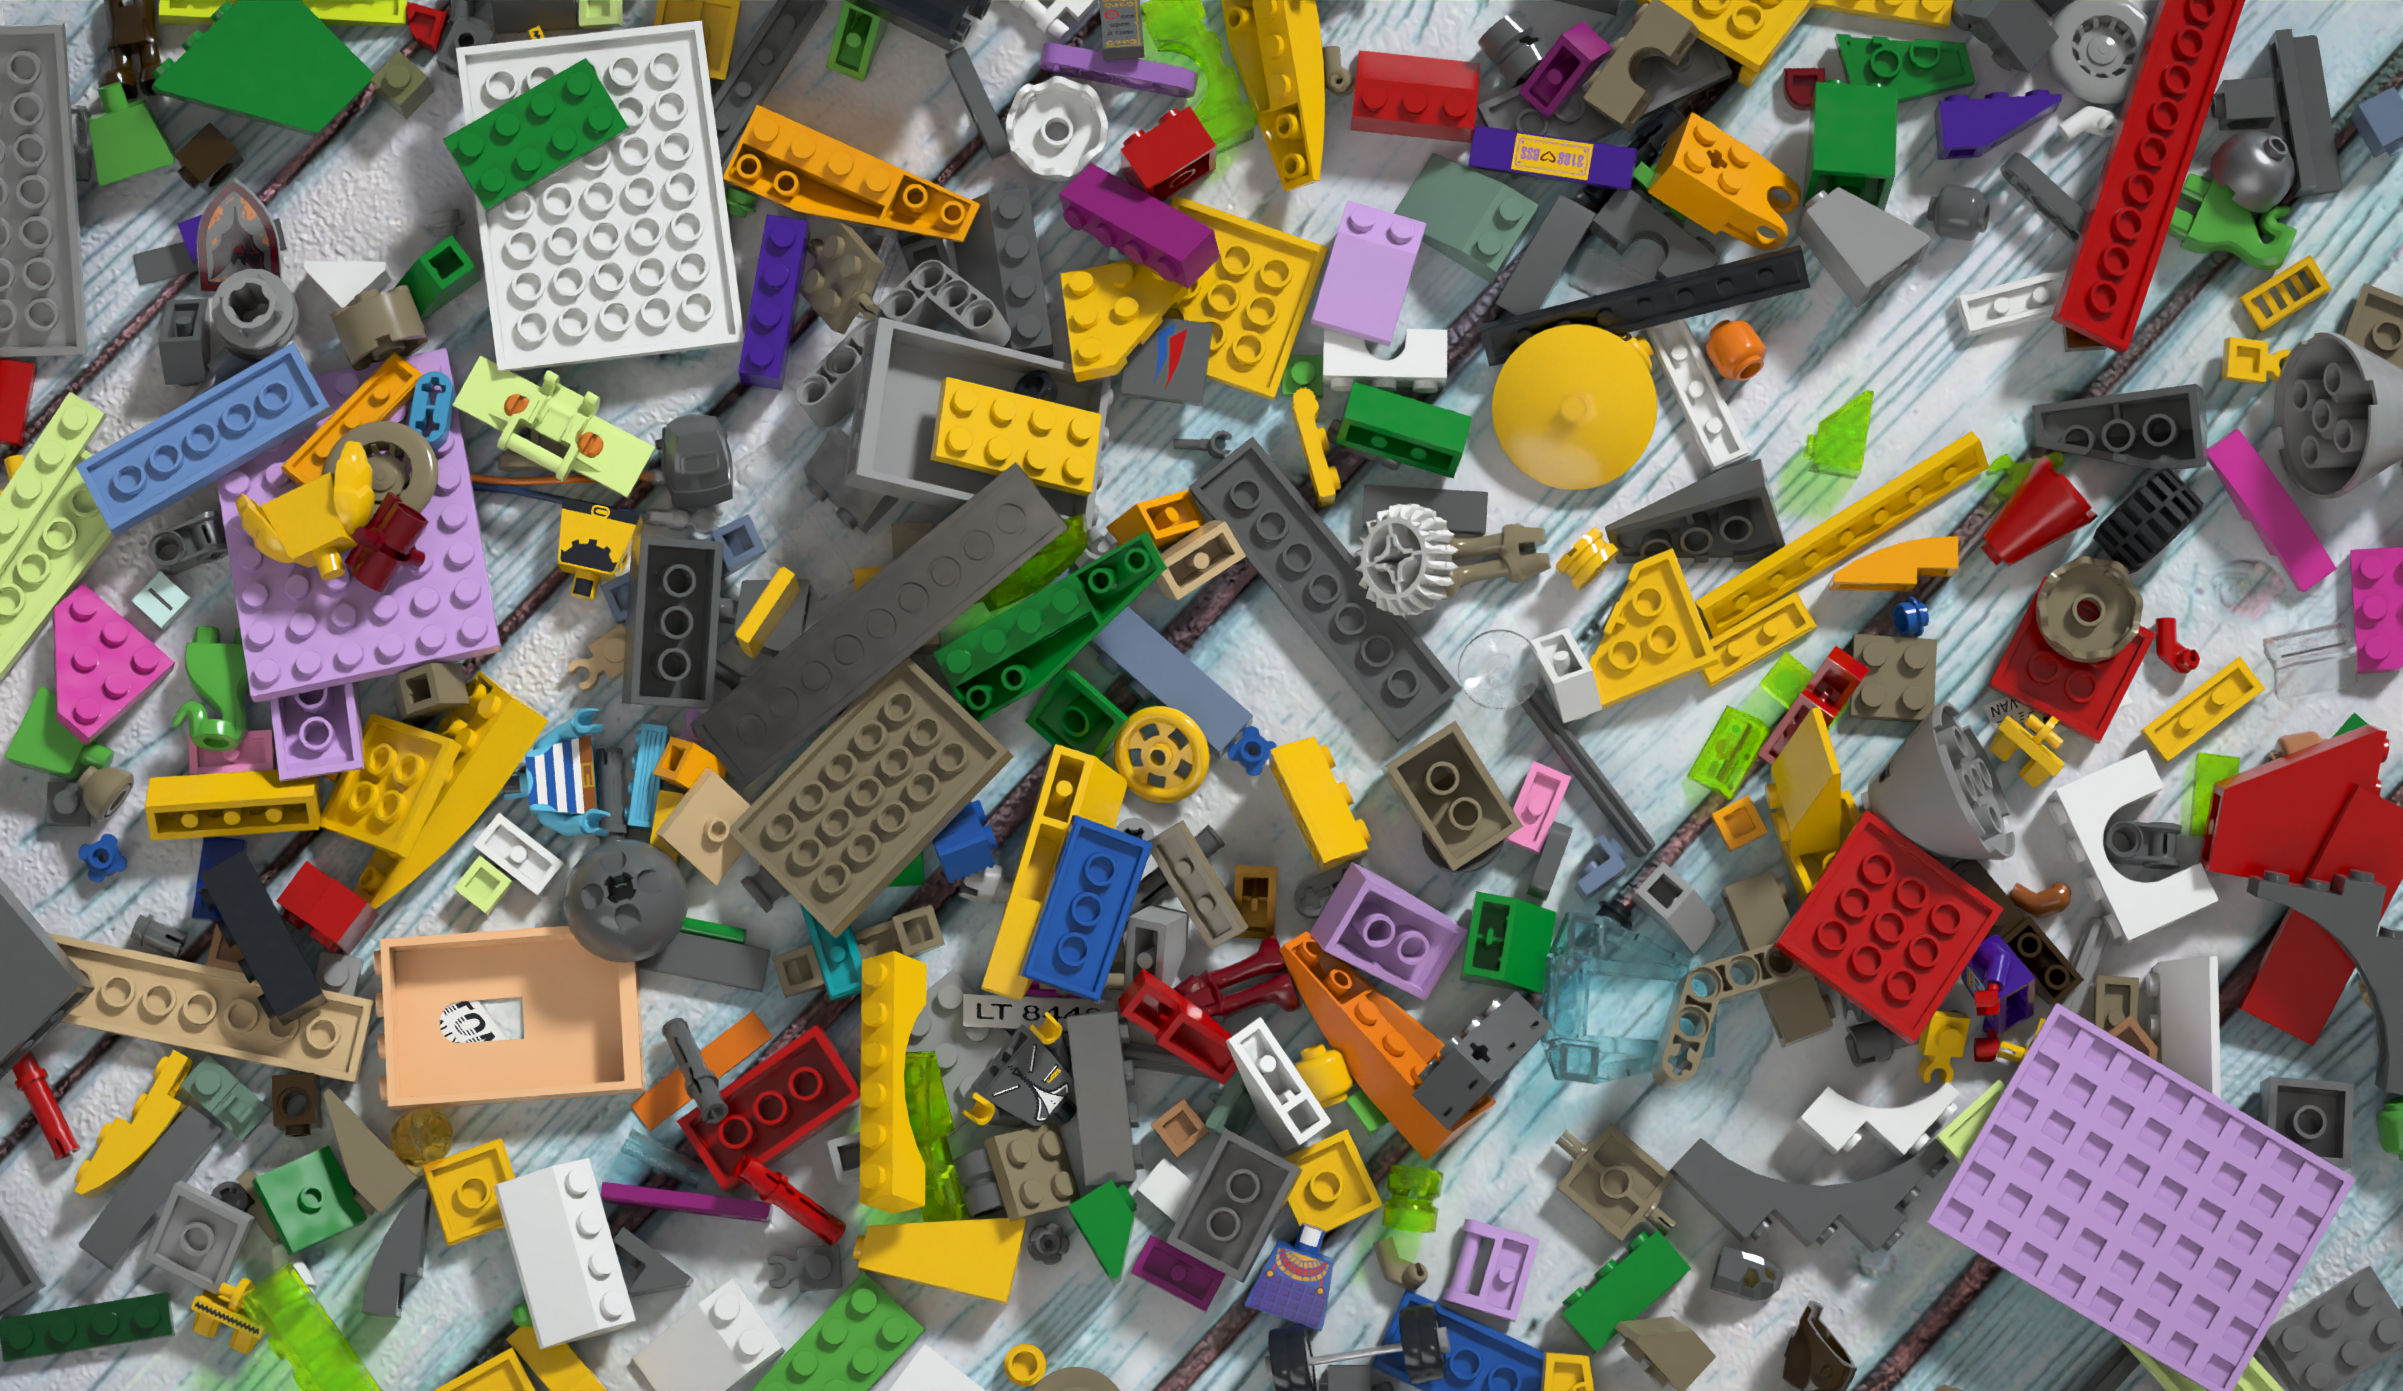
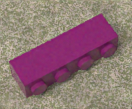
M1092 163L1059 193L1063 217L1069 226L1075 230H1083L1089 233L1106 247L1116 248L1126 254L1134 263L1150 267L1169 282L1175 281L1189 289L1220 258L1213 229Z

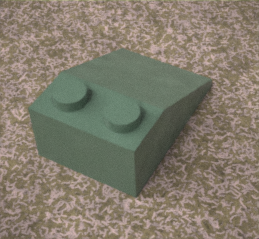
M1432 153L1393 214L1427 223L1422 242L1494 285L1535 221L1539 204L1502 182Z

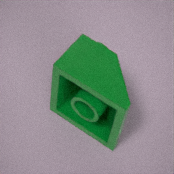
M1111 1179L1069 1205L1068 1208L1070 1216L1114 1286L1121 1282L1135 1224L1133 1212L1137 1210V1204L1124 1184L1117 1188Z

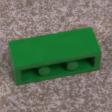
M1353 381L1335 443L1454 479L1464 452L1472 417Z
M1658 1230L1650 1237L1643 1231L1625 1247L1630 1255L1619 1264L1611 1259L1593 1275L1599 1282L1587 1292L1580 1286L1562 1302L1567 1310L1559 1317L1592 1355L1618 1333L1614 1327L1620 1321L1634 1320L1691 1270V1267Z

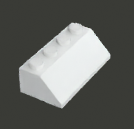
M2218 956L2160 961L2152 967V972H2148L2146 977V994L2148 998H2153V1014H2148L2147 1035L2150 1039H2154V1044L2158 1047L2157 1062L2221 1099Z
M589 1158L554 1165L493 1186L539 1349L611 1333L636 1321Z

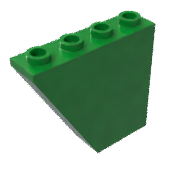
M227 0L212 14L210 18L215 23L204 34L197 29L181 45L186 52L176 62L168 57L152 73L157 80L152 84L151 89L156 94L315 137L371 82L370 79L375 74L301 0H238L234 5Z

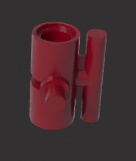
M390 491L383 499L366 528L358 527L355 530L353 540L358 545L352 548L344 561L348 566L352 567L350 573L358 581L381 593L386 591L401 566L411 564L420 567L423 565L425 553L416 549L415 543L429 523L421 513L402 503L403 500Z

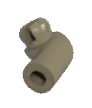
M1323 47L1325 87L1339 97L1350 95L1355 89L1356 81L1355 77L1342 67L1340 47Z
M1393 1237L1373 1243L1383 1276L1388 1282L1407 1290L1418 1289L1426 1282L1428 1278L1426 1267L1419 1262L1414 1264L1399 1258Z

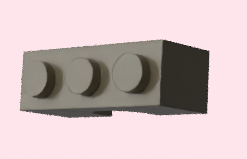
M1652 0L1649 5L1645 3L1638 9L1632 20L1633 28L1625 38L1620 37L1614 43L1608 55L1610 60L1601 72L1596 71L1589 78L1584 89L1586 94L1583 99L1590 107L1629 133L1653 100L1646 90L1636 84L1635 73L1639 64L1649 57L1660 56L1677 66L1701 33L1692 21L1660 0Z

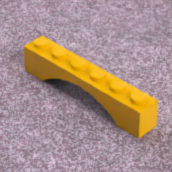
M896 951L862 960L859 1203L891 1214L925 1206V1163L916 1145L909 1122L905 1100L904 1070L910 1033L918 1015L926 1005L927 964Z

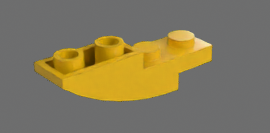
M175 1050L172 1051L170 1057L164 1056L159 1061L153 1073V1078L156 1079L149 1094L143 1093L133 1107L132 1115L135 1118L132 1124L116 1116L113 1123L107 1122L101 1129L96 1139V1144L99 1148L91 1161L86 1159L82 1163L75 1176L74 1181L78 1183L74 1190L75 1192L90 1199L112 1188L132 1174L164 1133L188 1107L175 1098L181 1089L180 1084L193 1068L194 1061Z

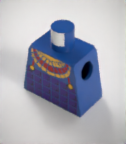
M1302 1223L1295 1245L1278 1240L1251 1289L1245 1305L1322 1331L1326 1318L1334 1266L1333 1258L1319 1253L1326 1231L1316 1226Z

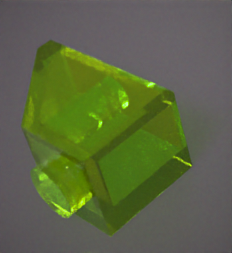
M1865 390L1819 422L1814 434H1807L1803 458L1810 459L1808 472L1858 479L1863 467L1874 391Z

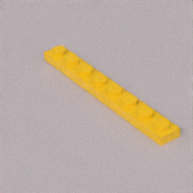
M1972 431L1696 600L1695 604L1706 631L1713 638L1988 469L1989 465L1981 440Z

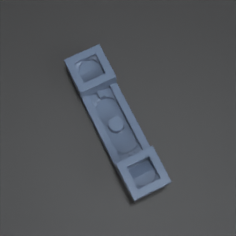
M749 514L712 531L713 536L703 540L723 542L721 580L747 566L767 552ZM630 572L600 586L618 624L627 621Z

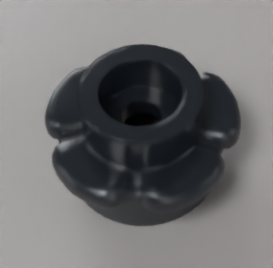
M1615 899L1610 903L1607 901L1599 903L1600 909L1595 913L1594 919L1607 933L1619 938L1625 930L1632 929L1633 926L1629 920L1632 913L1624 904Z

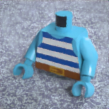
M597 708L579 709L574 718L558 725L535 742L533 750L525 754L526 773L512 774L503 787L505 799L528 797L529 809L533 816L538 817L542 825L566 837L589 834L606 837L609 834V830L599 828L600 820L603 817H610L611 814L599 810L595 742L591 736H585L587 733H601L604 729L603 725H591L592 715L599 712Z

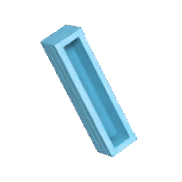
M642 723V729L636 732L635 745H639L638 755H633L632 771H635L634 781H630L628 786V796H632L631 804L626 806L624 822H628L629 829L652 832L658 792L662 790L663 779L654 775L653 772L669 742L670 729L668 726Z

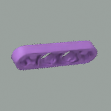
M1056 43L1043 45L1039 62L1040 68L1050 73L1181 98L1193 97L1198 81V74L1186 68L1141 59L1104 60L1103 52Z

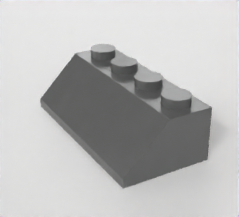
M1029 187L989 192L972 199V201L981 205L964 243L953 241L958 275L989 298L1009 325L1011 336L1004 346L1005 348L1045 358L1054 357Z

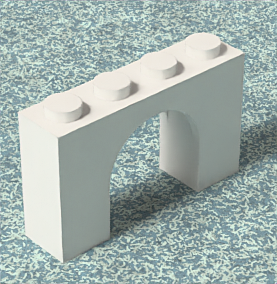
M2143 750L2056 789L2049 796L2052 801L2048 804L2051 816L2058 826H2064L2070 838L2066 842L2068 851L2076 864H2082L2088 878L2084 879L2086 889L2094 902L2100 901L2106 914L2102 919H2104L2109 929L2110 937L2113 940L2117 938L2121 947L2203 911L2219 901L2201 863L2160 881L2141 883L2122 876L2112 867L2106 857L2103 846V834L2109 818L2126 807L2156 795L2164 788L2147 750Z

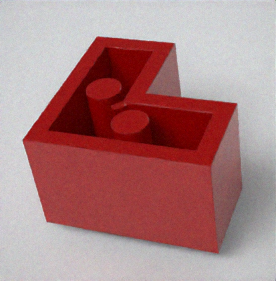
M307 860L276 900L285 909L281 914L284 919L299 930H302L305 924L312 928L308 934L333 954L338 949H341L350 955L379 916L368 902L336 879H331Z

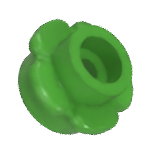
M726 186L725 197L728 213L746 219L748 211L756 212L757 209L754 208L757 196Z

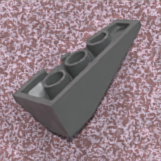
M2197 384L2032 406L2037 447L2153 470L2170 467L2174 471L2206 466L2207 417L2204 390Z
M1761 458L1721 469L1605 526L1609 543H1613L1619 549L1618 554L1615 556L1617 564L1637 563L1672 548L1677 558H1694L1695 563H1707L1709 558H1733V562H1749L1770 556L1786 546L1774 498Z

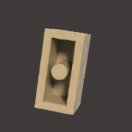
M1212 519L1160 552L1168 568L1155 582L1165 598L1178 601L1246 557L1226 521Z

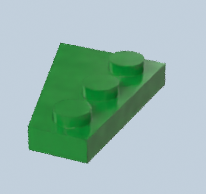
M1836 34L1834 38L1847 84L1866 85L1869 83H1880L1886 87L1898 88V104L1973 86L1976 81L1965 43L1915 39L1914 42L1888 40V37L1873 36L1872 39L1851 37L1849 34Z

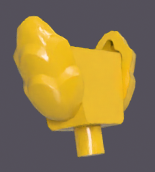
M355 441L346 442L341 456L336 463L335 474L332 472L324 474L262 504V507L247 495L240 493L235 504L241 518L242 528L253 538L254 546L261 553L280 563L293 564L296 562L307 568L317 565L320 577L325 581L336 579L345 573L340 554L358 545L353 540V534L358 527L366 526L371 517L375 501V494L372 490L373 470L368 463L367 455L361 443Z

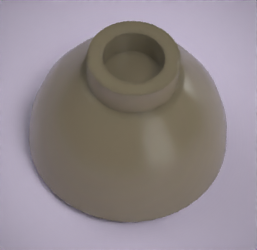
M93 765L90 766L77 783V786L83 789V802L89 814L96 821L108 819L121 806L134 785V776L120 768L107 767L98 770Z

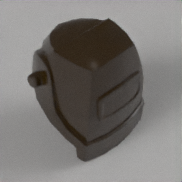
M1812 1300L1805 1307L1799 1319V1325L1789 1339L1784 1354L1785 1363L1782 1378L1800 1391H1846L1854 1378L1857 1366H1855V1363L1841 1343L1820 1319L1824 1307Z

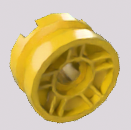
M1597 527L1592 528L1573 545V548L1568 553H1565L1555 565V568L1562 575L1567 573L1572 579L1571 584L1577 591L1584 588L1601 573L1619 552V549L1613 543L1607 544L1602 539L1603 533Z

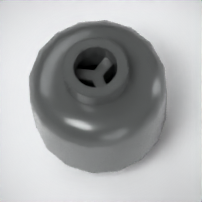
M1946 185L1942 188L1938 197L1932 196L1930 198L1927 219L1928 221H1934L1935 231L1941 237L1972 241L1979 232L1984 233L1987 229L1990 216V201L1984 200L1983 193L1979 189Z

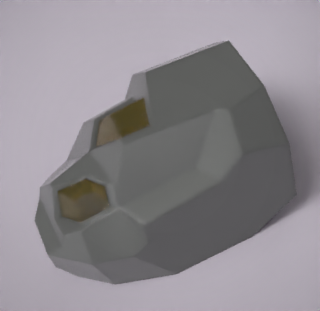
M1723 1246L1719 1252L1710 1289L1749 1301L1765 1300L1780 1289L1783 1276L1777 1266L1768 1260Z

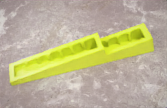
M159 0V25H213L215 22L210 17L227 0ZM228 0V1H229L232 5H234L238 0ZM301 0L326 26H406L407 0Z

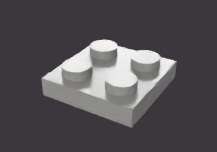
M178 1181L173 1185L143 1259L219 1295L218 1291L223 1282L228 1283L255 1217L189 1184Z

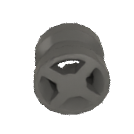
M761 864L759 865V872L754 876H746L740 881L765 913L773 909L774 902L778 898L790 895Z

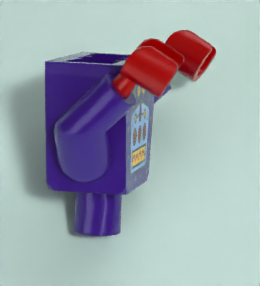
M1992 935L1982 941L1961 973L1963 984L1975 1000L1977 1016H1985L1982 1030L1987 1033V1038H1974L1975 1062L1994 1061L1999 1051L1998 1036L2034 1015L2035 977L1999 935Z

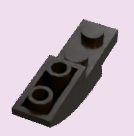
M1961 859L1950 869L2004 908L1984 940L1992 935H1999L2035 977V993L2050 1007H2053L2055 1003H2059L2084 981L2082 976L2030 916L2025 917L1976 859Z

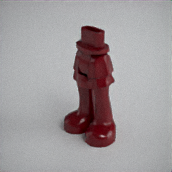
M1276 935L1262 940L1259 950L1250 957L1211 972L1205 970L1197 977L1192 974L1173 988L1217 1023H1225L1226 1018L1267 1004H1277L1286 1012L1301 1009L1288 972L1224 997L1222 995L1221 989L1264 974L1288 970L1280 953V945Z

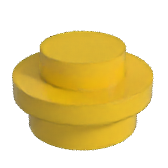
M1019 1344L1007 1353L1004 1360V1371L1012 1383L1022 1387L1032 1386L1043 1378L1046 1371V1360L1041 1350L1036 1346Z

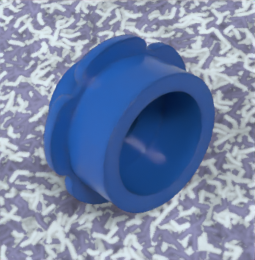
M1907 597L1906 600L1896 604L1893 608L1894 623L1902 636L1914 634L1915 637H1919L1923 634V627L1929 623L1928 611L1923 603H1918L1914 597Z

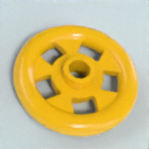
M1152 706L1135 712L1129 717V723L1116 738L1114 745V759L1118 773L1126 779L1127 787L1131 791L1150 802L1168 804L1188 798L1199 789L1208 772L1210 754L1202 730L1188 715L1174 708ZM1155 723L1159 734L1145 739L1141 728ZM1176 729L1180 730L1189 741L1183 748H1180L1178 742L1170 737V734ZM1131 749H1141L1143 765L1133 766ZM1155 750H1161L1165 754L1166 760L1164 763L1159 762L1155 758ZM1182 759L1192 765L1191 771L1186 778L1181 777L1175 772L1180 766ZM1150 773L1157 776H1165V786L1159 787L1148 783Z

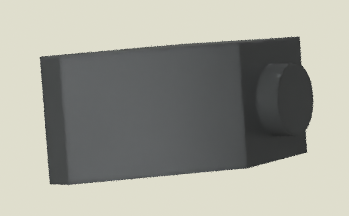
M208 298L167 300L158 341L165 385L194 386L198 383H203L209 373L207 364L211 361Z

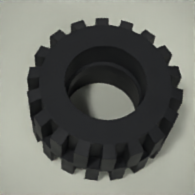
M2170 467L2164 468L2151 476L2119 505L2096 529L2093 539L2114 561L2123 564L2128 569L2129 574H2132L2143 568L2201 513L2204 503Z

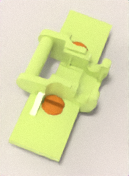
M482 356L478 358L452 406L502 432L497 443L498 448L506 451L508 448L556 473L555 478L562 482L566 480L572 470L626 498L630 496L656 448L595 416L600 406L599 396L588 391L584 397L560 384V376L549 370L544 375V383L540 387L511 371L498 372L496 363ZM528 427L568 448L569 450L564 459L519 436L522 428Z

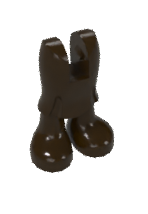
M104 0L109 30L107 50L111 52L112 65L111 70L101 74L99 77V88L121 82L126 99L137 98L138 87L132 55L140 54V89L147 96L159 95L151 89L152 84L157 80L152 73L162 64L159 54L161 41L155 29L154 0H134L135 5L124 6L123 0Z

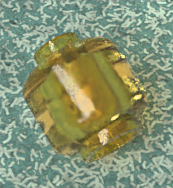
M425 1107L401 1115L393 1123L390 1131V1142L394 1153L400 1161L409 1166L419 1167L440 1160L450 1152L453 1144V1129L451 1123L442 1112L435 1108Z

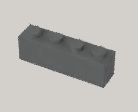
M1119 1009L1068 1015L1067 1025L1085 1185L1105 1184L1111 1179L1114 1183L1135 1181L1137 1179V1170L1144 1169L1142 1144L1134 1145L1132 1128L1140 1127L1137 1102L1129 1103L1127 1086L1135 1085L1132 1060L1124 1061L1123 1044L1130 1043L1128 1019H1120Z

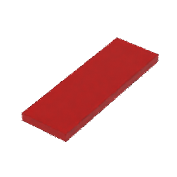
M2355 784L2306 878L2331 883L2329 890H2332L2335 874L2348 876L2350 869L2375 874L2374 881L2386 886L2380 916L2381 921L2403 879V808ZM2289 908L2237 1007L2314 1046L2349 981L2355 966L2328 932L2308 916Z

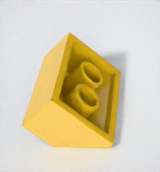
M1314 736L1271 749L1268 765L1320 873L1326 872L1345 862H1353L1366 856L1368 853L1366 843L1372 841L1364 821L1361 818L1355 821L1348 807L1354 804L1345 782L1342 781L1337 784L1331 772V768L1336 767V764L1327 745L1319 746Z

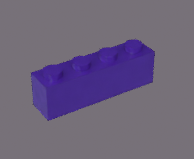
M768 214L766 216L738 370L741 383L744 385L776 390L783 389L800 295L799 289L802 284L807 245H809L810 239L809 225L806 220Z

